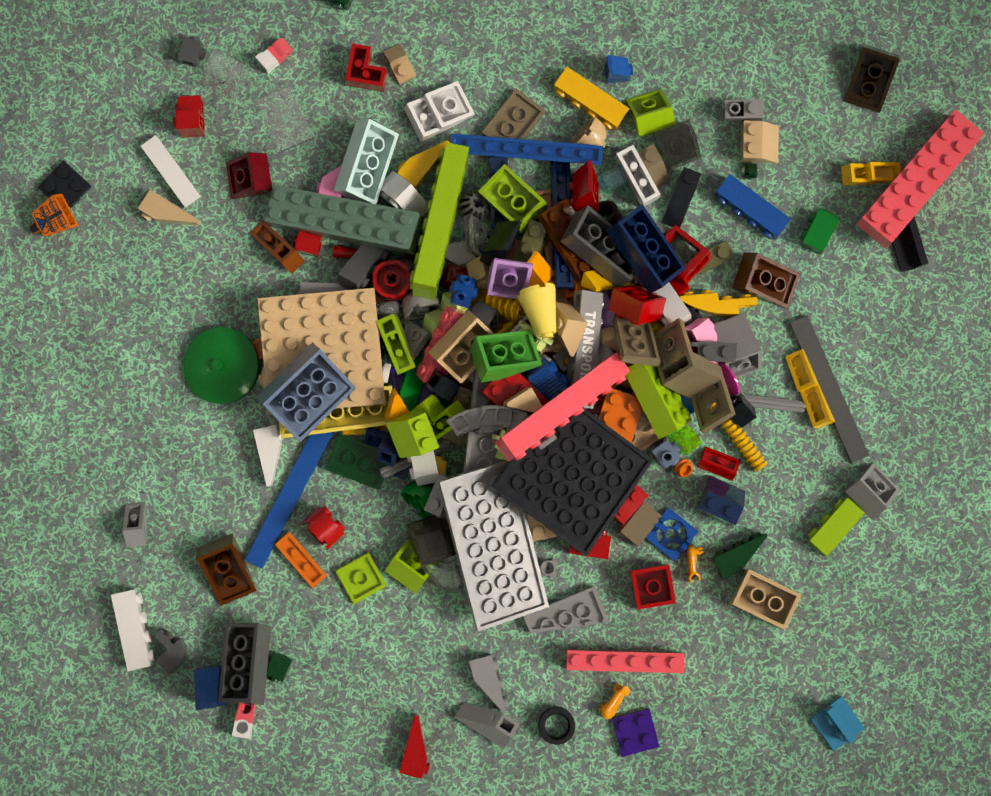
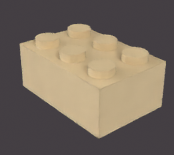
M467 310L428 353L462 384L476 369L470 351L475 337L494 333L472 312Z
M745 569L729 604L782 630H786L801 598V594L750 569Z

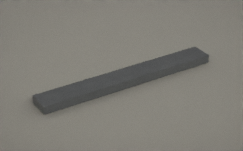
M808 315L789 323L800 349L804 350L830 408L835 420L833 424L850 463L869 456Z

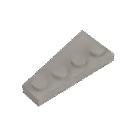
M595 586L549 604L548 608L523 616L530 634L609 622Z

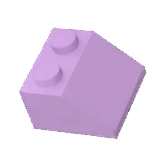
M494 258L489 268L486 283L487 295L518 299L516 294H520V290L529 287L533 263Z

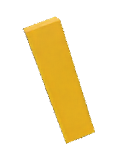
M801 349L785 356L797 391L801 393L813 428L819 429L834 423L833 415L804 350Z

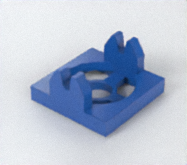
M668 507L645 539L673 561H676L681 553L687 549L688 545L691 544L699 531ZM667 520L677 521L674 527L667 528L663 524ZM682 525L686 532L685 541L679 537L678 532ZM658 529L664 532V539L661 543L657 538ZM668 529L676 531L677 536L674 540L667 539L666 531ZM675 541L680 545V547L674 549L666 548L669 542Z

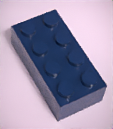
M643 204L606 229V232L649 294L664 287L686 269Z

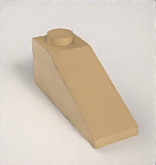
M149 190L138 207L140 212H142L140 216L148 221L153 219L156 222L195 226L201 224L197 218L152 190Z

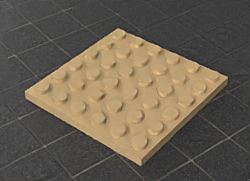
M374 288L257 298L266 386L313 342L356 387L335 409L386 404L379 330L376 323L378 320Z

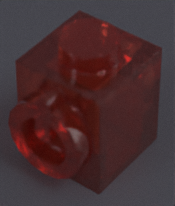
M450 263L444 269L440 287L450 289L452 280L456 281L459 274L469 276L467 269Z

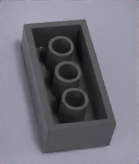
M587 205L575 213L560 242L619 288L630 282L635 272L606 232V229L612 226V224Z
M225 623L218 702L264 705L271 626L260 623Z

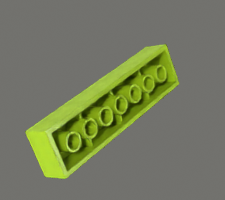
M447 142L445 149H441L440 164L436 169V180L432 186L431 200L428 202L427 218L425 217L423 234L419 239V250L414 260L415 267L410 277V289H413L412 296L423 297L432 301L436 299L469 156V147Z

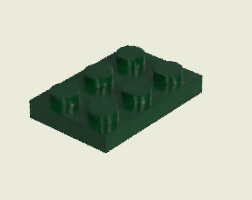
M339 434L325 470L380 490L384 480L380 474V469L388 465L376 461L378 448Z

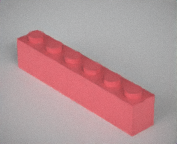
M566 649V670L684 673L685 653Z

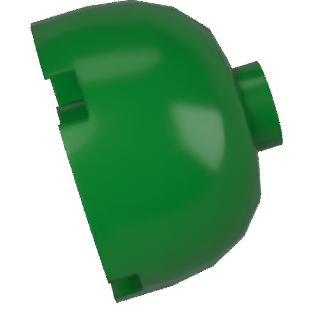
M414 481L402 490L401 496L409 506L411 503L415 509L419 510L417 514L420 517L428 519L432 514L425 511L424 508L434 485L429 483L417 486L416 481Z

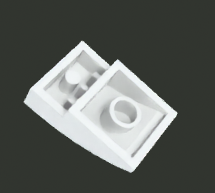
M458 81L426 93L424 97L407 103L404 108L420 142L460 124L475 114Z

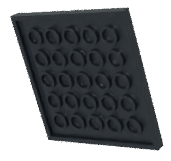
M582 407L584 411L576 417L574 415L568 418L570 422L562 428L559 425L554 428V435L557 439L542 450L538 446L532 450L529 447L525 450L526 455L518 461L515 458L509 461L491 487L581 554L587 556L654 460Z

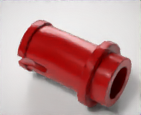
M338 244V246H334L333 257H336L337 260L339 258L350 259L357 251V248L340 247Z

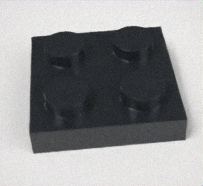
M63 160L37 188L48 198L62 193L71 209L92 186Z

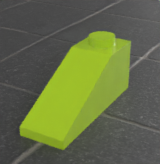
M391 314L376 321L397 374L399 375L415 368V362L399 317Z

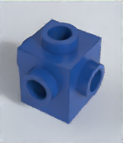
M459 274L456 281L452 280L449 289L452 292L450 303L469 308L473 298L476 299L479 288L476 287L477 279Z

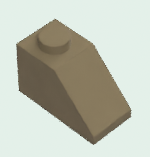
M654 144L637 152L657 188L670 181L663 159Z

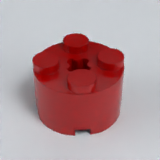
M398 260L384 261L373 272V285L377 294L383 299L398 301L404 298L410 291L411 274L407 266ZM396 277V283L389 284L388 279Z
M318 506L302 521V524L304 526L308 524L307 530L321 545L326 543L325 549L329 550L345 535L343 532L345 527L339 520L334 521L331 518L332 513L325 506Z

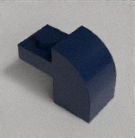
M374 427L367 428L364 443L378 448L376 461L394 467L399 455L389 430L385 432Z

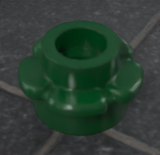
M750 161L749 165H745V177H748L749 180L757 178V163Z

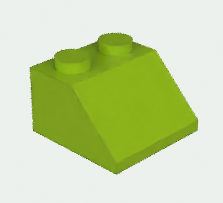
M662 89L626 99L635 130L639 137L675 126L672 105Z
M422 407L385 422L400 458L420 456L440 448L427 414Z
M410 536L394 556L385 572L416 594L442 558Z

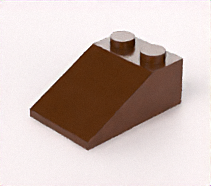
M744 252L732 288L745 295L751 294V297H757V299L789 309L800 273L759 253Z
M233 533L197 548L196 559L221 606L257 591Z

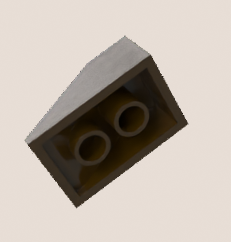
M863 44L844 101L880 113L900 61V55Z

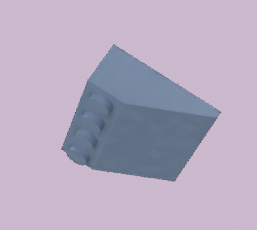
M312 342L256 398L301 442L356 387L324 352Z

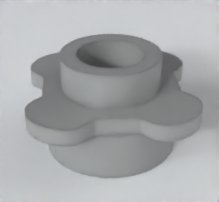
M545 558L539 560L541 576L555 578L557 576V560H546Z

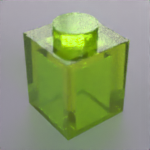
M690 425L674 432L675 435L672 437L685 455H688L703 443Z

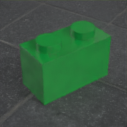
M821 208L816 213L812 212L808 219V222H810L808 229L804 228L799 237L802 239L800 245L821 255L840 218Z

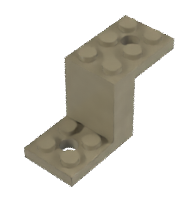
M678 318L655 333L654 337L660 358V364L657 368L662 385L691 399L700 431L707 433L736 415L721 366L692 351L684 321ZM715 403V408L711 411L712 404Z

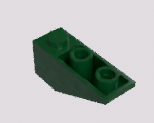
M760 532L749 536L751 540L745 543L743 540L732 544L733 548L726 551L723 548L716 551V556L712 557V560L721 579L742 571L766 539L767 534L761 535Z

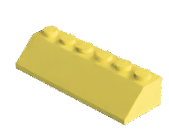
M384 386L386 404L334 409L308 435L385 426V422H387L385 413L393 387ZM279 422L281 439L294 437Z

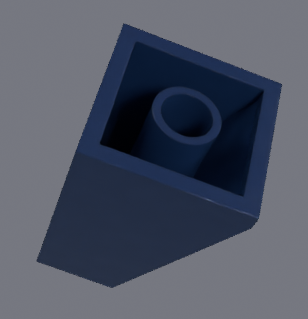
M710 475L695 510L728 526H734L737 524L744 508L745 491Z

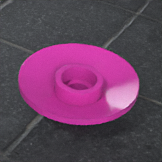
M718 362L719 366H721L729 394L732 396L738 395L740 387L736 376L725 363Z

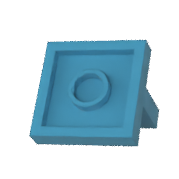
M842 696L810 718L833 751L846 742L849 744L857 740L855 735L865 729Z

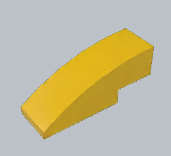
M899 162L850 163L841 167L843 185L891 183L901 172Z

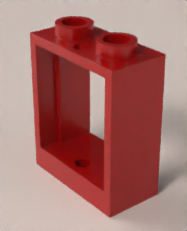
M675 225L664 234L668 242L671 244L679 236L698 251L694 258L685 266L686 269L675 277L686 286L712 257L707 248Z

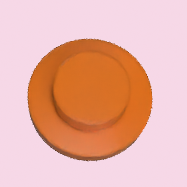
M687 458L680 459L674 466L675 474L680 477L689 476L693 470L692 463Z

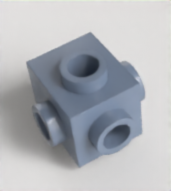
M668 436L657 440L651 445V451L654 454L653 458L659 466L662 464L666 469L669 466H675L680 461L681 448L675 440L672 442Z

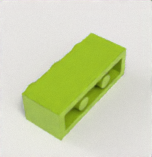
M849 498L838 499L833 505L835 509L831 514L826 513L820 520L822 524L818 528L814 527L807 535L810 537L807 542L823 556H828L865 514Z

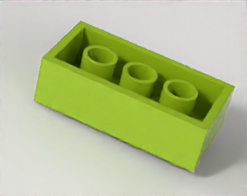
M632 364L628 367L630 372L626 374V377L658 439L678 431L691 422L690 413L684 407L680 393L662 385L657 366Z

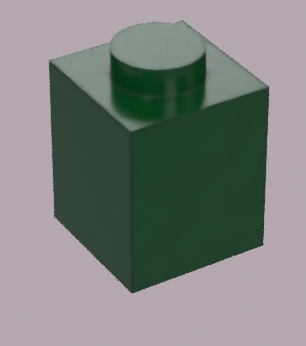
M274 652L267 667L268 680L275 683L283 682L293 659Z

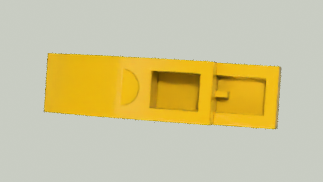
M705 290L697 295H694V292H685L680 296L686 307H693L694 310L697 309L701 313L715 316L739 315V308L755 307L758 305L757 297H751V294L740 295L738 299H733L732 296H724L719 300L718 293H713V290Z

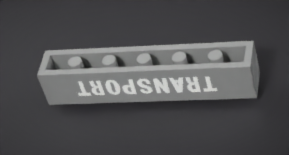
M586 290L574 292L573 307L588 324L575 356H568L567 377L570 380L569 386L599 364L598 349L601 345L600 328L603 324V319L601 318L604 307L603 293ZM595 403L592 404L591 406H588V405L586 404V405L584 406V408H585V409H593V406L595 405Z

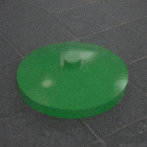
M215 327L200 333L190 343L184 357V375L189 387L201 399L211 403L228 404L242 399L252 390L259 376L260 360L256 347L246 335L235 329Z

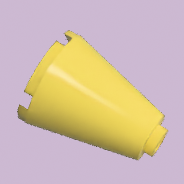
M545 283L546 287H539V284L520 290V294H516L537 337H542V340L551 339L554 337L553 334L556 333V288L553 283Z

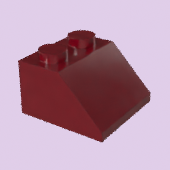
M248 152L226 162L231 199L263 195L272 191L267 153Z

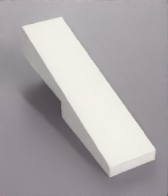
M156 135L141 145L185 208L201 197Z

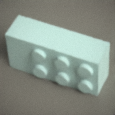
M371 119L356 120L334 191L351 200L377 204L399 134Z

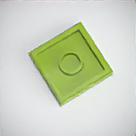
M369 552L335 570L353 605L387 586Z

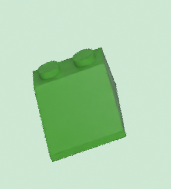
M531 330L476 336L470 347L480 382L501 380L542 365Z

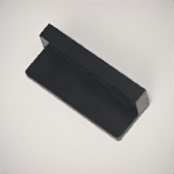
M913 217L891 243L900 272L929 264L915 217Z

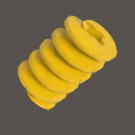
M492 295L486 296L485 305L496 309L502 316L518 322L526 315L518 299Z

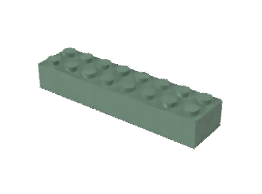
M273 185L264 222L273 228L294 232L302 231L324 238L415 255L423 217L414 211Z

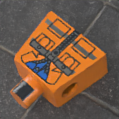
M62 193L50 196L32 212L35 222L29 225L32 233L37 234L41 232L44 237L79 226Z

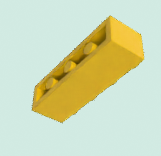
M569 67L565 68L554 84L555 94L562 99L566 97L571 101L570 104L573 107L584 109L588 117L594 116L598 118L608 130L613 129L616 131L629 112L630 108Z

